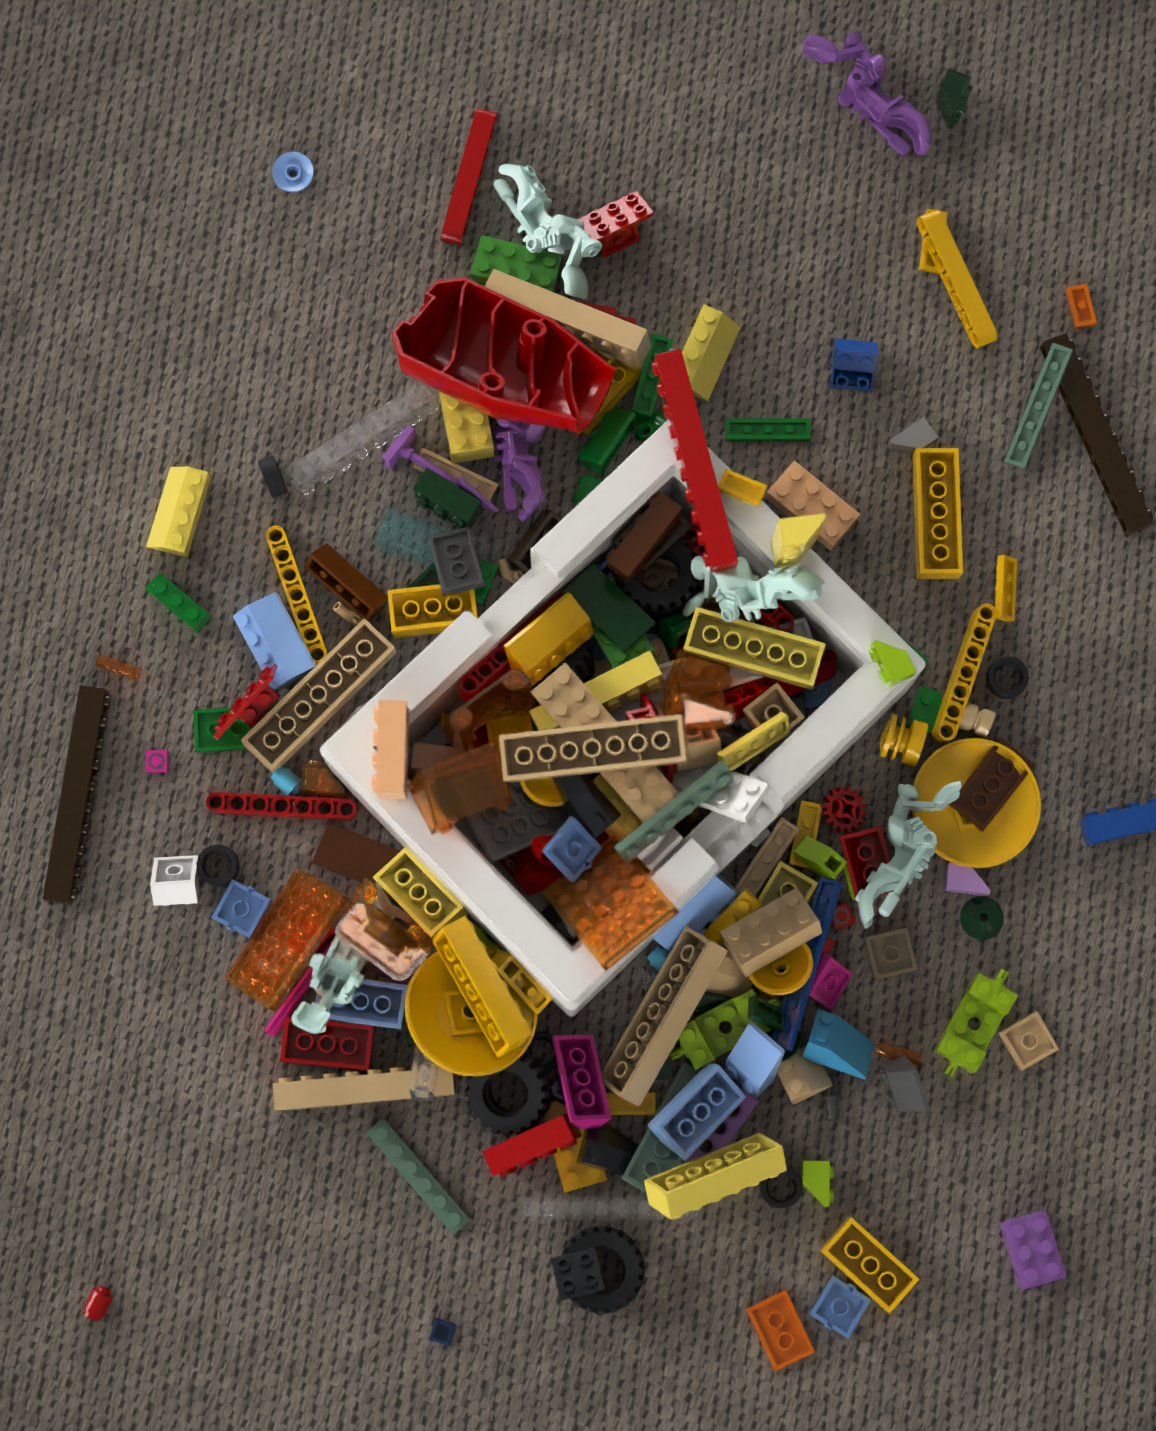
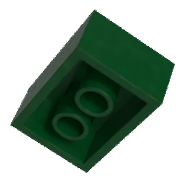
M428 468L425 469L413 487L414 497L417 500L416 504L425 510L429 507L435 511L434 515L443 521L445 519L453 522L452 526L455 529L469 526L471 529L482 513V504L479 499Z

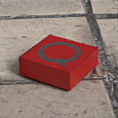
M848 902L835 907L831 921L835 931L856 923Z

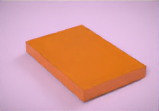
M786 1289L746 1308L775 1372L815 1353Z

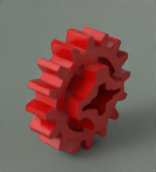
M840 786L836 790H830V795L823 797L827 802L820 804L822 808H825V811L821 812L820 815H826L824 824L830 822V830L837 828V833H843V831L851 833L852 829L854 831L859 829L858 824L865 823L862 817L868 816V813L864 812L863 808L868 807V805L862 804L861 801L865 797H858V790L851 792L850 786L845 787V789L843 786ZM842 796H847V797H849L851 800H846L845 797H842ZM838 819L843 820V822L846 823V824H842V823L838 822L837 820H838Z

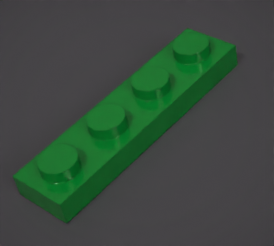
M654 333L651 336V348L645 358L630 410L636 413V415L648 419L652 416L658 395L657 384H660L658 376L653 375L651 363H654L656 354L670 351L672 339Z
M810 418L725 419V441H810L811 439Z

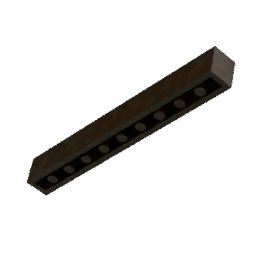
M1067 333L1043 341L1040 350L1045 360L1052 343L1073 350L1058 389L1125 536L1149 528L1153 524V514L1145 506L1144 494L1135 484V475L1126 464L1127 458L1125 453L1120 451L1118 447L1117 435L1109 427L1110 421L1107 414L1102 412L1100 398L1097 394H1094L1091 388L1092 381L1088 375H1085L1083 361L1075 353V344L1072 338H1069Z
M79 685L42 898L46 902L72 905L73 900H76L78 896V887H75L76 879H80L82 873V866H79L80 857H84L86 850L83 839L84 835L87 836L89 832V823L86 822L87 815L92 813L93 801H90L91 793H95L97 786L94 774L100 768V759L97 757L98 751L102 750L104 745V738L101 737L102 729L107 727L108 718L105 716V710L111 704V695H108L109 692L105 688Z

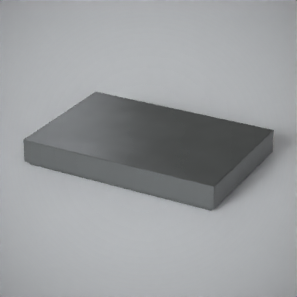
M470 526L428 536L443 596L485 587Z

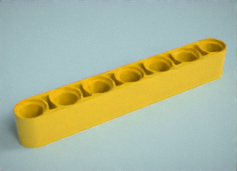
M934 210L917 217L918 229L972 345L975 348H980L996 341V329L942 213L939 210Z
M272 526L267 530L266 538L300 636L312 658L313 654L318 651L324 653V658L328 653L288 538L283 528ZM279 533L282 535V538L277 542L271 540L274 534ZM287 553L289 558L286 561H279L280 554ZM292 572L296 574L294 580H285V577L288 573ZM296 592L303 594L302 598L298 601L292 599L293 594ZM302 612L310 613L309 618L304 621L299 619V615ZM312 631L317 633L314 640L306 639L307 633ZM314 660V662H315L316 665L321 661V660Z
M989 603L982 604L971 614L932 730V738L938 744L947 743L957 735L997 615L995 607ZM981 611L987 614V619L981 616ZM974 630L980 633L981 639L975 636ZM968 649L974 653V658L969 657ZM961 669L967 672V678L962 676ZM954 689H958L961 692V698L955 695ZM948 708L954 711V718L949 716ZM941 728L946 729L948 737H944L941 734Z

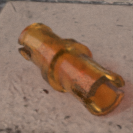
M102 654L98 655L97 663H95V667L110 671L115 676L121 675L134 681L137 680L138 672L141 670L139 667L123 663L121 659L115 660Z
M878 1042L877 1047L886 1049V1051L876 1049L875 1055L894 1060L906 1056L913 1065L919 1066L920 1060L911 1057L921 1059L922 1052L905 1049L902 1045L897 1047Z

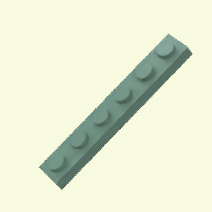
M1052 343L1005 458V463L1025 470L1072 356V349Z
M722 760L614 846L621 858L626 863L636 858L649 845L655 843L660 836L672 829L675 824L691 814L696 807L708 800L721 787L725 786L734 778L727 765Z
M384 1118L366 1132L453 1235L470 1221L467 1215Z

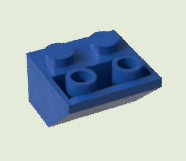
M835 339L830 388L872 392L878 358L877 343Z

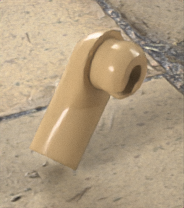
M507 558L498 560L497 563L503 580L515 584L524 575L522 571L518 572L510 569L509 563L506 561Z
M337 602L333 606V610L348 622L359 624L363 620L351 608H347L341 602Z

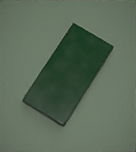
M593 563L561 591L562 596L569 592L589 616L591 623L623 654L655 626L656 622Z

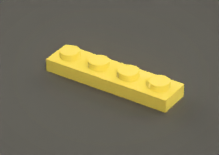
M780 712L718 752V762L722 760L731 772L790 733L788 715Z

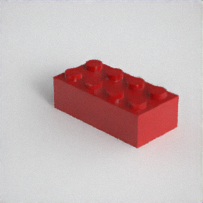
M285 1017L280 1062L362 1071L371 1070L376 1027L328 1021L325 1032L313 1034L295 1026L292 1023V1018Z
M568 1113L490 1147L482 1151L492 1176L499 1174L502 1178L517 1171L518 1165L522 1169L537 1162L536 1157L538 1156L542 1160L557 1153L556 1148L558 1147L562 1151L577 1144L576 1139L582 1137L579 1128L570 1122Z

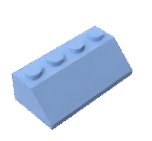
M277 592L245 606L233 615L260 669L263 670L266 666L271 667L274 663L278 666L274 678L269 683L274 690L291 686L316 666Z
M721 874L716 875L653 939L671 952L685 926L703 934L706 931L704 926L709 921L713 923L721 915L720 911L725 906L728 908L735 901V896L739 892Z
M363 979L360 987H355L354 998L350 1003H333L330 1009L331 1017L329 1020L401 1030L405 1016V998L408 985ZM316 994L315 1003L318 1004L321 996Z
M708 1063L647 1126L663 1144L683 1160H686L746 1096L719 1064Z

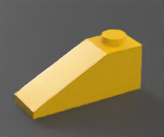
M500 949L490 959L495 962L501 980L507 983L509 990L536 1015L552 1000L549 994L511 953Z

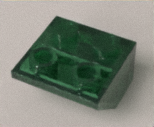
M948 68L935 102L948 129L952 128L953 123L958 124L973 87L969 85L972 79L971 76Z

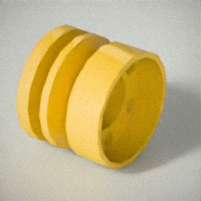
M892 713L882 731L879 743V757L885 758L890 749V760L893 761L897 753L900 752L902 753L901 763L915 767L923 749L928 723L914 719L910 727L907 728L906 717L902 716L899 725H897L898 714Z

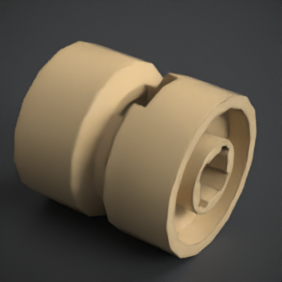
M967 702L959 729L967 732L973 729L976 735L986 738L993 724L996 712L988 709L979 711L978 705Z

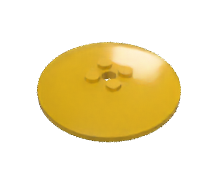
M968 738L942 746L922 764L913 783V787L917 789V793L920 796L916 801L932 802L935 795L947 784L961 781L962 787L994 746L999 747L996 751L997 753L1012 761L1020 776L1025 770L1027 771L1028 775L983 832L978 830L975 825L967 821L949 805L942 811H912L913 818L919 816L924 825L935 833L938 842L934 847L935 853L945 860L960 866L988 868L1012 859L1028 845L1035 834L1040 820V792L1030 768L1015 752L991 740Z
M486 946V953L491 959L498 951ZM438 951L429 956L416 970L408 985L405 998L407 1025L419 1049L436 1065L452 1073L464 1076L490 1075L513 1064L531 1043L537 1025V1015L509 990L512 999L516 1000L519 1004L522 1017L529 1022L532 1035L520 1047L498 1058L476 1018H469L464 1014V1008L469 1006Z

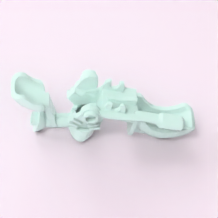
M500 165L499 172L502 175L512 177L518 185L519 197L517 204L513 199L514 194L506 180L497 179L494 182V187L501 200L507 203L513 215L521 223L518 233L526 231L527 235L523 238V241L526 242L527 249L531 253L538 254L543 249L548 248V251L562 254L563 256L571 252L566 266L561 273L564 281V291L567 295L587 300L588 283L579 264L582 257H594L602 248V243L592 239L583 230L584 223L582 221L561 214L551 217L547 213L552 200L545 194V188L536 177V172L531 166Z
M695 556L691 563V571L696 579H705L704 590L689 599L682 612L683 615L688 617L695 611L696 607L702 608L712 599L716 598L715 600L720 602L721 617L724 621L733 622L738 620L740 615L738 607L743 610L747 620L752 619L750 612H753L758 620L761 618L760 608L765 610L768 608L776 609L778 607L777 599L779 598L782 600L800 599L801 601L818 599L822 595V588L820 586L825 582L817 574L808 570L807 567H798V565L788 567L785 570H782L781 567L775 568L758 581L759 576L752 574L750 565L744 557H737V567L710 573L709 567L704 565L702 556Z
M961 781L952 782L944 786L935 795L932 802L916 801L920 796L915 787L910 784L898 785L899 797L896 801L893 815L889 817L887 837L892 846L895 847L894 857L888 864L881 863L877 872L874 870L871 872L866 881L869 884L865 890L861 889L855 898L858 902L859 915L864 928L870 927L873 923L874 900L880 894L894 890L889 892L879 908V914L889 917L899 902V895L906 884H911L913 877L922 878V874L917 871L922 872L924 868L928 869V863L924 860L929 862L935 853L934 847L938 843L935 833L924 825L919 816L906 820L909 810L929 812L944 810L949 803L959 798Z
M364 895L349 925L343 928L342 931L338 930L326 956L322 954L313 955L309 966L313 967V978L309 986L314 988L316 993L321 996L318 1004L315 1002L311 1004L305 1001L301 1002L292 1016V1023L295 1026L313 1034L325 1032L326 1024L331 1017L330 1009L333 1003L348 1004L354 998L355 987L359 988L364 978L360 971L382 932L387 931L395 917H390L382 911L379 898Z

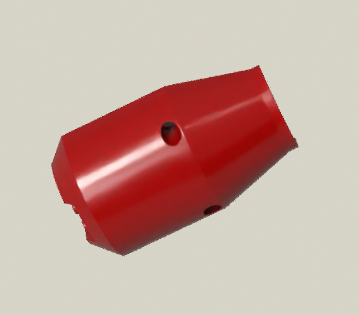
M466 277L435 281L426 291L424 304L421 306L417 316H413L409 322L402 320L392 331L393 346L403 374L493 418L570 430L576 434H581L586 430L597 415L608 394L616 371V367L608 364L555 320Z

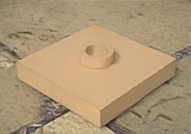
M1038 1011L998 1032L1020 1071L1060 1050Z

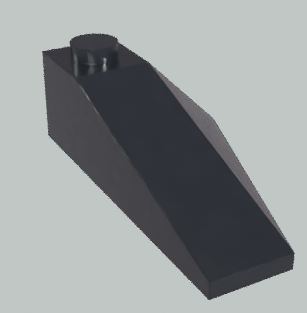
M587 774L553 777L569 816L574 817L594 839L622 815Z
M604 1124L601 1128L585 1129L576 1163L623 1176L639 1145L607 1124Z

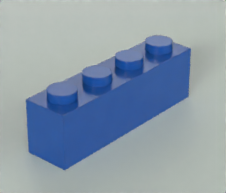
M1156 798L1147 800L1148 804L1140 805L1139 802L1127 804V808L1119 810L1118 807L1106 809L1104 814L1098 815L1097 811L1084 814L1085 818L1080 820L1086 846L1155 831Z

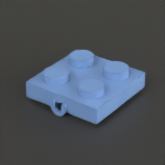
M569 817L542 852L569 881L575 882L585 869H589L592 866L591 861L602 847L574 817Z
M232 879L211 918L227 926L226 929L232 932L236 931L251 939L271 899L256 892L257 889L251 886L246 887Z
M831 1275L809 1315L824 1323V1327L831 1331L833 1329L849 1339L871 1299L858 1292L852 1284L848 1283L847 1285Z

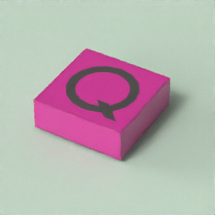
M146 750L145 772L168 773L169 751Z

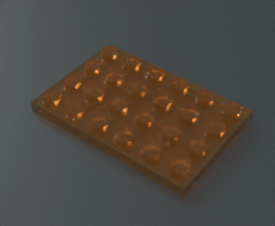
M614 836L600 845L602 849L591 861L592 866L589 869H585L575 882L569 881L563 875L543 891L546 898L605 971L679 913L674 904L634 859L626 863L614 848L619 843Z
M297 868L224 979L275 1013L290 989L294 986L303 969L307 966L316 949L320 946L327 932L332 928L333 923L344 909L349 898Z

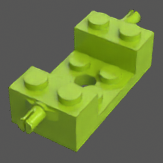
M1000 969L996 979H989L980 973L976 974L934 1049V1052L950 1061L944 1072L946 1075L953 1078L958 1066L970 1073H976L982 1063L990 1041L1005 1015H1008L1018 997L1017 994L1008 990L1003 985L1009 974L1004 969ZM972 1017L980 1021V1027L977 1030H972L968 1025V1021Z
M755 987L688 1021L679 1037L681 1047L670 1052V1056H673V1061L685 1055L690 1059L695 1070L714 1061L716 1057L732 1050L751 1021L764 1033L771 1031V1029L748 1018V997L755 995L760 998ZM776 997L767 1001L774 1006H779ZM722 1021L731 1023L732 1030L729 1033H723L720 1030L719 1025Z

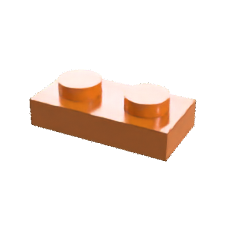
M1087 283L1067 287L1065 292L1074 328L1080 329L1095 326L1097 320Z

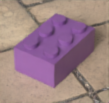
M1040 1210L999 1222L1019 1289L1025 1290L1066 1278L1046 1211Z

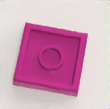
M825 953L817 967L809 996L827 1010L832 1011L853 973L832 956Z

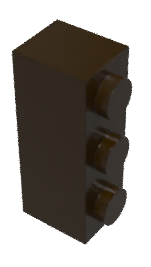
M543 509L506 561L518 571L526 574L531 569L530 549L554 528L562 518L552 510Z

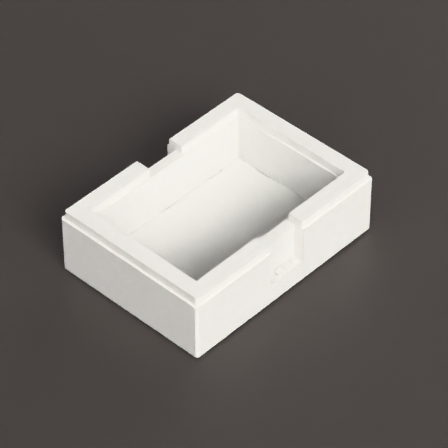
M669 419L530 549L531 569L478 619L469 611H464L320 748V753L333 775L464 906L466 912L502 950L511 953L567 1017L576 1016L716 875L721 874L766 828L908 691L925 668V661L810 548L798 563V567H807L808 570L817 574L825 582L820 586L822 588V595L818 599L807 601L779 599L787 606L786 610L796 620L806 617L813 640L826 643L824 650H831L836 654L837 674L831 679L832 688L828 699L819 707L807 708L808 718L802 719L789 730L790 733L763 750L766 759L762 763L749 768L746 776L768 783L770 791L747 823L712 811L617 904L610 897H602L611 911L603 918L594 922L573 944L541 913L551 903L545 891L542 890L527 896L499 861L491 864L484 850L478 844L475 834L464 815L437 801L420 785L410 781L408 777L407 799H379L377 794L374 793V789H372V775H376L377 771L374 770L373 752H377V747L373 743L374 729L378 730V724L374 720V707H378L379 700L407 701L409 706L408 753H412L414 742L445 746L450 733L444 734L440 712H446V715H457V712L460 711L475 714L472 701L466 702L459 697V682L462 676L557 593L568 586L592 563L595 565L603 564L607 559L606 555L608 552L616 547L612 540L630 525L640 513H643L648 508L647 504L653 496L657 497L660 492L665 494L682 507L681 517L690 526L698 528V524H693L691 511H694L692 502H687L685 490L688 489L686 481L682 482L679 469L682 468V464L675 457L674 447H677L676 442L669 435L668 426H671ZM708 448L719 486L725 469H731ZM720 492L737 557L746 558L752 574L759 576V581L768 575L769 571L775 569L771 540L780 518L762 500L758 508ZM764 609L765 613H770L768 609ZM760 619L755 620V624L768 627ZM877 640L907 651L917 673L913 677L889 687L887 682L883 683L878 671L880 668L877 662L874 663L869 655V646L873 641ZM664 642V643H665V646H666V649H667V652H668V654H669L670 660L672 661V660H673V656H672L673 650H672L669 646L666 645V642ZM497 658V659H496L498 662H505V661H506V660L503 659V658ZM509 669L500 678L511 675V670ZM488 672L480 673L482 676L490 675ZM465 686V687H464V689H466V690H469V689H472V688H473L472 686ZM510 699L504 701V703L509 704ZM729 723L723 727H720V729L723 730L725 728L733 726L734 723ZM736 727L739 737L745 736V734L740 732L739 727ZM515 853L513 856L517 860V853ZM585 869V871H586L587 873L590 872V871H592V870H594V869Z

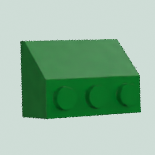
M613 407L611 412L607 411L601 420L603 422L599 429L595 428L590 436L592 440L589 445H584L578 454L580 456L579 463L601 477L635 426L636 413L618 407Z

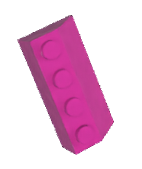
M553 1036L552 1040L570 1122L579 1129L601 1128L612 1118L594 1036Z

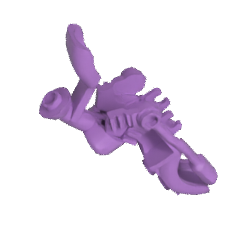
M860 31L856 33L851 32L844 40L846 44L842 50H838L826 38L807 35L803 44V54L807 58L818 61L820 64L857 58L852 73L850 72L844 89L838 96L839 103L842 106H850L852 104L851 113L858 110L862 114L859 120L867 119L887 140L888 145L900 156H905L909 152L910 146L900 136L893 134L886 127H896L905 131L912 140L915 154L925 155L931 144L929 121L915 110L911 104L905 102L902 94L893 100L883 93L880 85L885 71V58L879 54L872 56L866 45L862 42Z
M497 419V423L502 427L497 428L493 432V439L497 443L494 445V450H500L502 454L500 456L496 455L494 459L501 461L503 466L505 510L508 513H513L517 509L515 489L511 485L512 479L523 488L526 495L522 503L523 509L519 512L518 516L524 522L533 515L540 502L545 501L544 489H541L540 485L542 473L537 468V457L529 456L528 447L530 444L537 443L543 438L546 427Z

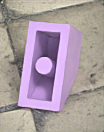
M954 863L946 865L943 891L986 897L990 895V889L973 868Z

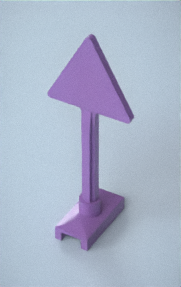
M409 425L406 426L382 456L386 461L385 466L391 470L403 457L408 461H413L423 469L428 468L479 499L482 508L494 513L498 510L461 476L457 479L416 453L415 449L410 446L417 439L415 429Z

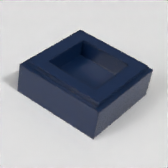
M435 1317L428 1340L450 1347L457 1324Z

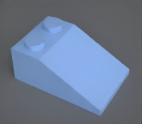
M751 1021L729 1054L724 1070L731 1079H735L742 1085L746 1093L752 1094L757 1098L774 1082L785 1050Z

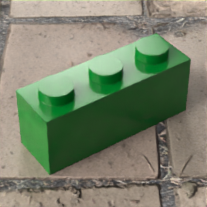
M160 572L145 588L152 597L197 634L211 619L207 611Z

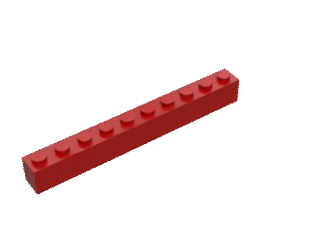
M677 349L656 354L651 367L653 375L659 378L660 384H657L659 397H664L665 405H662L664 416L669 418L671 426H668L670 438L675 439L677 447H674L675 457L682 464V468L679 471L682 482L686 481L688 489L685 490L687 502H692L694 511H691L693 524H698L699 532L696 534L699 546L703 545L705 553L702 554L704 565L709 567L710 573L737 567L738 558L682 350Z

